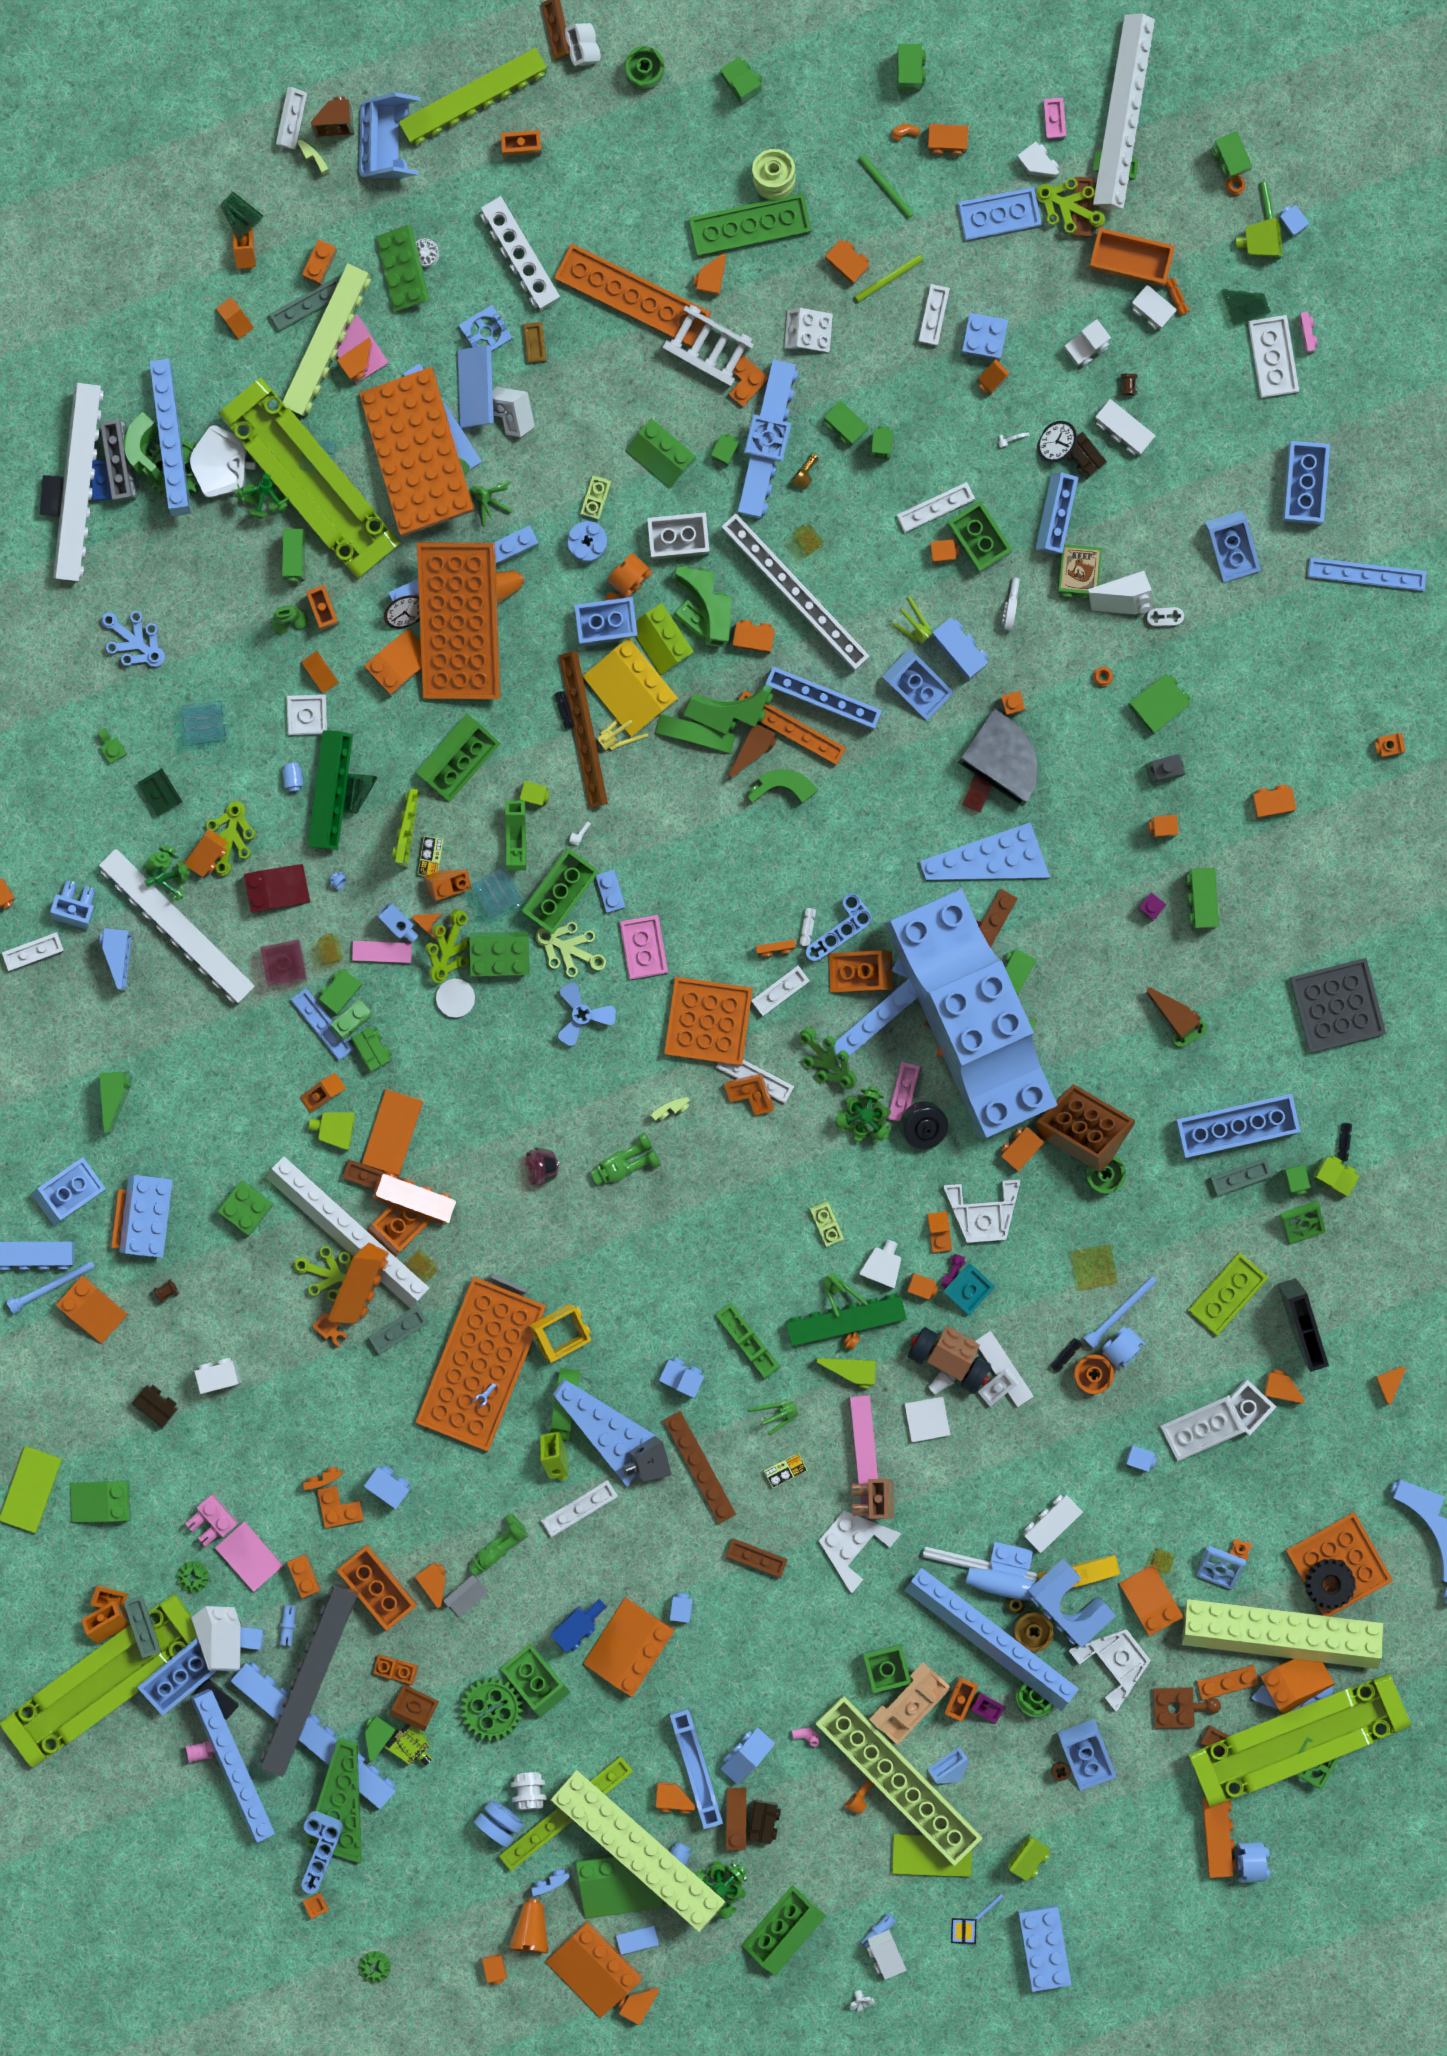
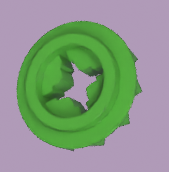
M189 1561L183 1564L177 1574L178 1584L183 1590L190 1593L201 1591L209 1580L207 1568L197 1561ZM194 1568L195 1575L201 1577V1579H195L193 1585H191V1579L184 1576L190 1575Z
M379 1951L368 1952L360 1961V1974L366 1981L372 1983L382 1982L388 1977L391 1970L388 1957ZM380 1960L378 1966L380 1971L375 1970L374 1973L369 1974L372 1968L370 1964H375Z

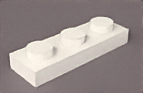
M293 87L287 88L276 145L291 150L296 149L307 97L306 92Z
M934 284L930 285L918 342L938 346L950 288Z
M56 932L2 952L8 971H12L63 952L64 948Z
M797 966L751 1001L761 1015L764 1016L810 982V980L801 968Z

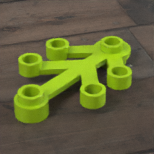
M1069 178L1066 180V183L1054 187L1050 184L1040 185L1036 190V197L1041 203H1045L1048 213L1047 221L1050 225H1057L1060 221L1059 216L1055 213L1053 202L1060 205L1065 221L1064 229L1068 234H1073L1077 230L1070 210L1089 219V222L1095 228H1100L1105 224L1106 219L1102 212H1091L1074 203L1083 199H1092L1095 196V191L1092 187L1087 186L1081 192L1061 197L1057 194L1066 190L1074 191L1077 189L1078 182L1076 179ZM1074 181V187H1069V182ZM1044 190L1049 191L1047 196H1042ZM1087 190H1092L1090 196L1085 194ZM1096 215L1100 216V220L1097 222L1093 221ZM1052 216L1057 217V220L1055 222L1050 221V218ZM1070 224L1074 225V228L1071 231L1067 230V227Z
M239 801L231 802L227 806L225 814L216 820H209L206 824L207 829L209 828L216 832L220 825L229 821L228 828L218 834L228 841L225 846L227 851L220 861L216 863L215 867L216 873L220 876H228L232 872L229 858L233 841L239 849V856L241 858L248 859L252 855L251 849L246 847L236 830L239 822L244 830V838L253 840L256 837V831L250 827L244 817L246 808ZM235 807L238 808L237 814L233 813V809ZM215 822V828L211 829L210 824ZM249 830L252 831L251 837H247V832ZM247 849L248 851L247 856H243L242 854L243 850ZM222 864L225 865L224 871L219 869Z
M456 909L450 914V921L453 926L447 942L444 938L445 927L436 924L432 928V933L435 935L438 945L428 943L425 947V952L429 955L432 964L429 976L436 983H442L446 980L450 971L458 967L464 968L469 963L468 957L458 955L456 960L447 964L451 956L466 948L470 949V945L468 946V936L463 941L454 945L461 926L468 920L467 914L462 910ZM439 949H440V952H441V958H440V960H439L438 957H437V953H438Z
M328 1246L321 1248L320 1255L326 1259L330 1269L310 1264L308 1259L300 1257L294 1262V1269L299 1273L309 1271L329 1277L318 1284L309 1286V1293L313 1296L318 1295L320 1291L338 1281L343 1282L346 1276L339 1269L332 1255V1249ZM323 1249H329L330 1253L328 1256L323 1255ZM342 1252L339 1255V1261L345 1264L347 1270L351 1264V1255L348 1252ZM343 1254L348 1255V1260L346 1262L342 1261L341 1256ZM299 1262L305 1263L304 1269L298 1267ZM313 1286L318 1287L317 1293L311 1292ZM340 1288L337 1290L333 1289L328 1292L327 1297L330 1301L336 1300L330 1298V1293L336 1292L338 1296Z

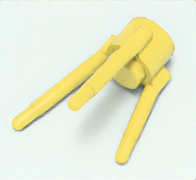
M616 719L597 738L605 750L610 748L613 751L617 747L648 737V734L645 733L615 743L618 741L615 735L633 723L632 720H629L612 732L611 730L619 723Z

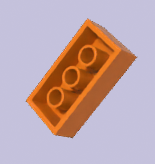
M369 1544L336 1570L351 1589L359 1592V1599L386 1631L418 1605Z

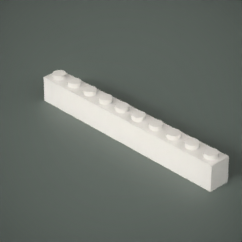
M1143 13L1124 16L1093 205L1104 210L1123 209L1126 199L1155 19Z
M75 383L53 573L54 579L79 581V578L83 577L84 567L81 566V559L85 558L86 553L83 541L87 539L88 527H85L86 519H89L90 508L87 505L88 500L92 498V488L89 487L90 480L94 479L95 472L92 468V461L96 460L97 455L94 443L98 441L99 430L96 429V425L101 419V410H98L99 402L103 400V390H100L101 386L83 383Z
M736 513L722 526V531L854 671L869 659L870 656Z
M115 849L99 865L102 868L100 872L108 880L112 878L117 882L114 886L121 893L126 891L130 895L128 900L136 907L140 905L144 909L142 912L144 916L150 921L154 919L158 923L156 927L163 934L167 932L172 937L170 941L177 948L181 946L186 951L184 955L191 962L195 960L199 964L198 969L205 976L209 974L213 978L211 982L219 990L223 987L228 992L225 996L232 1003L237 1001L240 1004L256 988L154 885L146 886L144 881L147 878L119 850Z
M283 1156L270 1170L266 1178L353 1257L368 1242L388 1252L387 1261L389 1263L380 1274L382 1277L381 1282L409 1308H412L423 1297L429 1287L288 1159Z

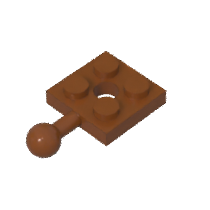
M1193 1687L1153 1688L1155 1728L1195 1727L1194 1711L1207 1710L1211 1714H1216L1221 1710V1703L1216 1698H1211L1206 1703H1194ZM1176 1702L1179 1704L1180 1709L1177 1713L1169 1711L1168 1706L1170 1703Z

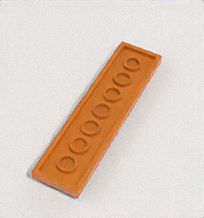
M572 243L554 277L555 280L674 339L688 315V312L683 310L685 306L690 307L692 304L701 309L700 313L708 318L711 315L710 311ZM695 317L682 343L693 347L706 322Z

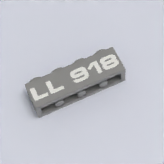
M115 419L100 422L112 500L125 501L136 499L138 496L133 466L128 461L124 451V439L127 432L126 421Z

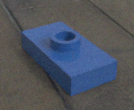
M106 460L92 461V468L95 470L94 479L92 480L93 501L112 500Z

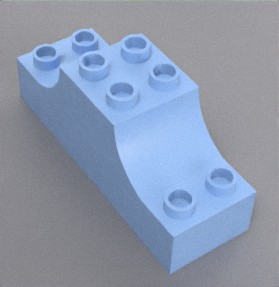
M954 890L885 921L886 929L906 974L916 991L918 1001L938 1046L944 1055L943 1057L978 1136L983 1138L990 1137L1058 1106L1038 1061L1032 1035L1034 1032L1002 960L994 954L985 940L963 890Z

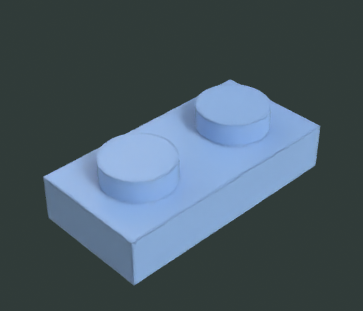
M615 870L596 875L606 912L625 908Z

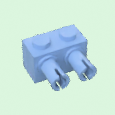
M65 881L61 896L57 894L55 896L50 911V919L88 930L94 911V905H91L96 890L91 887L88 895L89 887L84 886L81 899L77 901L72 899L77 884L72 882L69 889L70 881Z

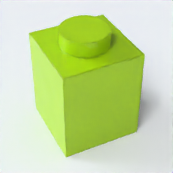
M524 781L519 800H525L526 803L543 807L544 803H548L550 792L547 791V786Z

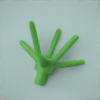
M510 481L490 489L479 488L478 486L471 488L470 492L476 495L477 500L481 501L483 527L486 526L485 510L488 516L492 517V513L487 505L489 501L503 510L512 513L510 508L491 498L494 492L508 490L507 485L511 483Z

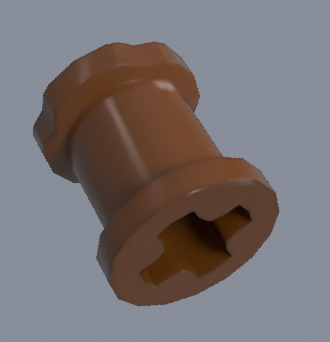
M1121 374L1122 390L1120 395H1138V391H1136L1138 374Z
M169 1279L165 1285L154 1289L161 1303H164L166 1299L175 1294H180L172 1279Z
M1056 1762L1051 1768V1773L1056 1780L1063 1781L1069 1777V1768L1064 1762ZM1061 1767H1064L1063 1770L1065 1774H1060L1059 1776H1057L1058 1773L1056 1769H1061Z

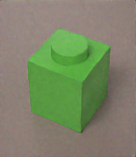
M721 434L711 454V458L729 466L739 446V443L736 442L737 438L730 434H726V436Z

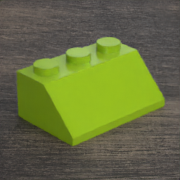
M662 603L636 620L638 634L636 637L661 675L694 654V651Z

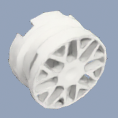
M430 239L418 240L416 245L421 266L423 268L432 267L439 259L437 245Z

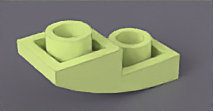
M595 475L592 476L581 514L600 519L612 482L611 480Z
M686 1097L669 1102L653 1112L651 1116L655 1121L658 1119L662 1121L670 1114L667 1111L670 1108L675 1114L678 1111L683 1113L689 1107L688 1102L690 1100Z
M828 1201L810 1208L826 1247L844 1240Z

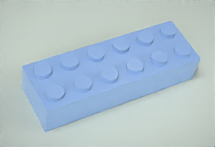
M1292 1094L1175 1120L1183 1158L1301 1132Z

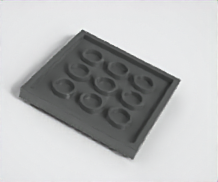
M1367 958L1290 977L1309 1053L1386 1034Z

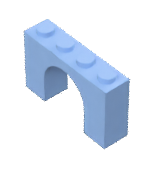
M1062 1559L1028 1591L1033 1595L1030 1599L1038 1607L1042 1605L1045 1608L1042 1612L1050 1620L1052 1618L1056 1620L1055 1626L1061 1632L1065 1630L1068 1633L1066 1637L1073 1645L1077 1642L1082 1648L1116 1615L1099 1596L1077 1614L1066 1615L1061 1613L1060 1602L1063 1595L1081 1579L1075 1570Z

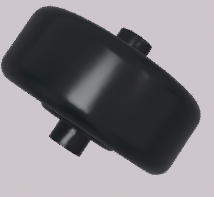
M927 1101L917 1102L909 1106L902 1114L899 1123L900 1133L913 1148L919 1150L931 1149L940 1144L945 1138L948 1131V1120L944 1112L936 1104Z

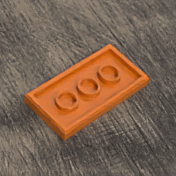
M385 1090L362 1164L400 1175L423 1104L422 1100L391 1090Z

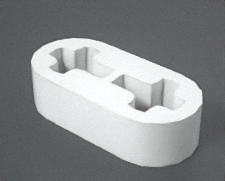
M1176 607L1155 608L1148 612L1146 619L1149 625L1154 627L1176 626L1182 623L1184 613ZM1173 611H1176L1177 615L1181 617L1177 619V622H1174L1173 618H1167V615H1172ZM1157 612V615L1164 616V619H1158L1157 623H1154L1150 616Z

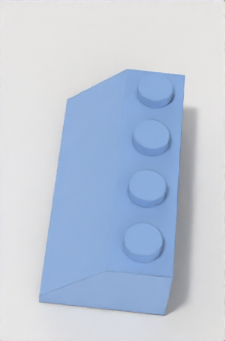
M197 1637L137 1686V1688L163 1716L217 1670H208Z

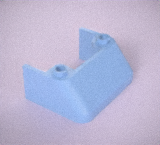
M394 92L363 101L360 109L359 173L362 177L402 179L419 175V171L408 169L405 160L398 159L399 121L409 115V104L420 101L421 97Z

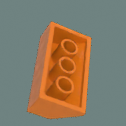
M368 1242L353 1257L328 1320L330 1322L356 1324L361 1318L364 1319L369 1311V1308H367L368 1303L372 1302L376 1294L373 1291L382 1280L380 1274L389 1263L387 1261L388 1252Z

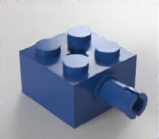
M597 1599L587 1611L579 1605L550 1636L566 1653L569 1650L573 1652L581 1645V1638L584 1636L588 1638L595 1631V1618L607 1606L600 1599Z

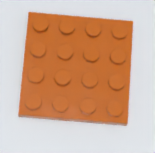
M675 977L664 1055L742 1066L753 988Z
M1355 1512L1348 1514L1286 1549L1303 1582H1306L1305 1576L1308 1574L1309 1568L1313 1567L1314 1563L1320 1562L1323 1559L1340 1561L1353 1572L1352 1574L1356 1580V1590L1353 1592V1597L1349 1599L1347 1604L1342 1605L1343 1607L1325 1609L1316 1604L1322 1616L1330 1617L1393 1581ZM1329 1576L1324 1579L1323 1588L1326 1591L1333 1592L1337 1589L1338 1581L1335 1577Z

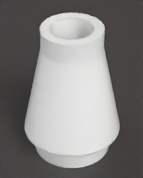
M941 1370L928 1387L936 1395L954 1384L956 1378Z

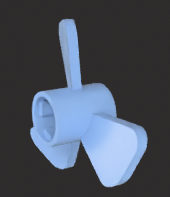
M572 982L561 988L560 995L573 1008V1020L558 1034L562 1042L569 1046H574L577 1042L581 1025H585L591 1020L607 1025L614 1024L616 1010L613 1006L591 1010L588 1006L582 1004L579 988L576 983ZM580 1009H582V1011L586 1010L588 1012V1014L585 1015V1020H582V1018H577V1015L579 1013L578 1011Z

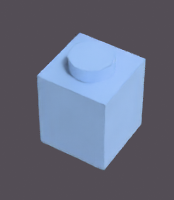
M1296 205L1292 208L1288 206L1280 212V223L1291 238L1306 229L1310 224Z
M1131 1445L1125 1464L1149 1472L1150 1468H1154L1157 1458L1154 1457V1452Z
M678 1592L677 1596L673 1595L670 1620L689 1623L693 1598H689V1594Z
M241 1626L240 1647L260 1650L262 1648L264 1629Z

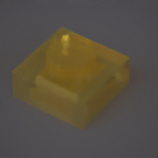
M1155 1548L1150 1568L1169 1574L1175 1555Z

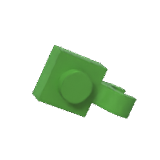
M105 728L98 731L99 736L105 743L100 748L110 764L127 754L118 737L111 739Z

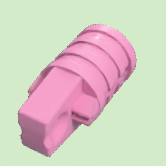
M209 1741L186 1746L189 1763L211 1759L213 1754H215Z

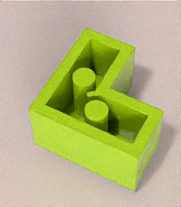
M1333 1155L1323 1157L1312 1178L1348 1197L1360 1177L1356 1174L1357 1170L1348 1165L1344 1168L1345 1166L1341 1164L1342 1160Z

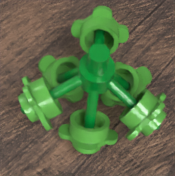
M869 1086L868 1089L862 1088L863 1097L859 1095L858 1097L848 1096L846 1098L845 1113L838 1110V1116L835 1117L836 1126L841 1128L842 1133H846V1129L849 1128V1132L854 1135V1140L857 1142H861L863 1138H870L871 1135L874 1137L872 1139L873 1143L878 1140L882 1142L889 1136L888 1131L891 1129L890 1125L884 1126L887 1116L891 1114V1110L888 1107H884L878 1101L879 1098L884 1097L883 1094L879 1093L878 1088ZM864 1100L868 1101L866 1109H864ZM871 1103H875L874 1107L870 1110ZM851 1113L854 1114V1115L859 1114L858 1116H854V1117H850V1116H849V1114H851ZM871 1119L877 1121L879 1125H876ZM860 1120L859 1122H856L854 1125H851V1121ZM866 1123H869L874 1128L872 1132Z
M716 1860L706 1870V1874L703 1873L702 1868L699 1869L698 1873L695 1872L694 1874L724 1901V1895H727L730 1902H726L715 1915L720 1916L721 1919H727L732 1916V1913L737 1911L735 1907L732 1908L731 1903H735L737 1899L746 1896V1892L742 1888V1880L747 1881L745 1877L747 1872L740 1864L736 1866L732 1862L730 1864L732 1868L730 1869L728 1865H723L720 1861ZM729 1872L731 1877L726 1882H722L721 1880H723L726 1877V1873ZM708 1876H711V1878L717 1881V1883L713 1884L708 1882Z

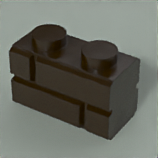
M1084 432L1077 435L1075 447L1066 457L1070 462L1073 460L1077 464L1076 470L1082 477L1086 476L1087 478L1091 477L1107 463Z
M154 1384L151 1387L146 1385L132 1404L160 1427L164 1428L178 1411L177 1403L169 1396L164 1398L160 1394L162 1391Z
M754 1800L748 1834L749 1841L771 1844L772 1840H776L778 1828H774L775 1820L779 1821L781 1813L778 1803Z

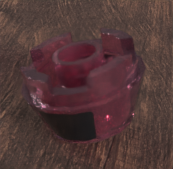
M536 1147L534 1150H529L530 1152L526 1153L525 1165L529 1168L531 1176L527 1177L531 1185L538 1184L542 1186L556 1179L559 1163L553 1151Z

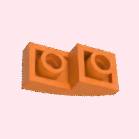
M338 1467L326 1468L327 1472L322 1473L323 1480H320L319 1476L308 1477V1481L303 1482L304 1490L318 1488L331 1483L343 1475V1470H338Z
M378 1654L373 1674L413 1685L419 1665Z

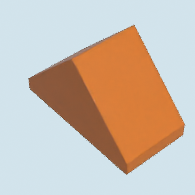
M232 297L215 308L238 339H241L254 329Z
M315 651L301 661L323 694L339 683L318 651Z
M1403 1366L1375 1376L1382 1396L1388 1404L1392 1403L1406 1370Z
M98 1584L90 1605L102 1608L115 1600L124 1607V1601H126L128 1594Z

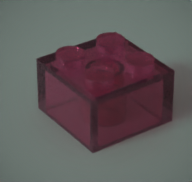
M301 940L260 947L268 986L308 979Z

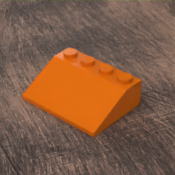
M625 1597L583 1664L621 1691L633 1697L675 1629Z
M588 1920L545 1961L600 2018L624 1998L643 1977Z

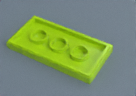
M1239 1252L1187 1311L1214 1335L1218 1336L1269 1277Z
M28 1446L24 1447L0 1515V1521L37 1533L62 1458Z
M894 1834L892 1874L971 1877L972 1849L954 1866L925 1835Z

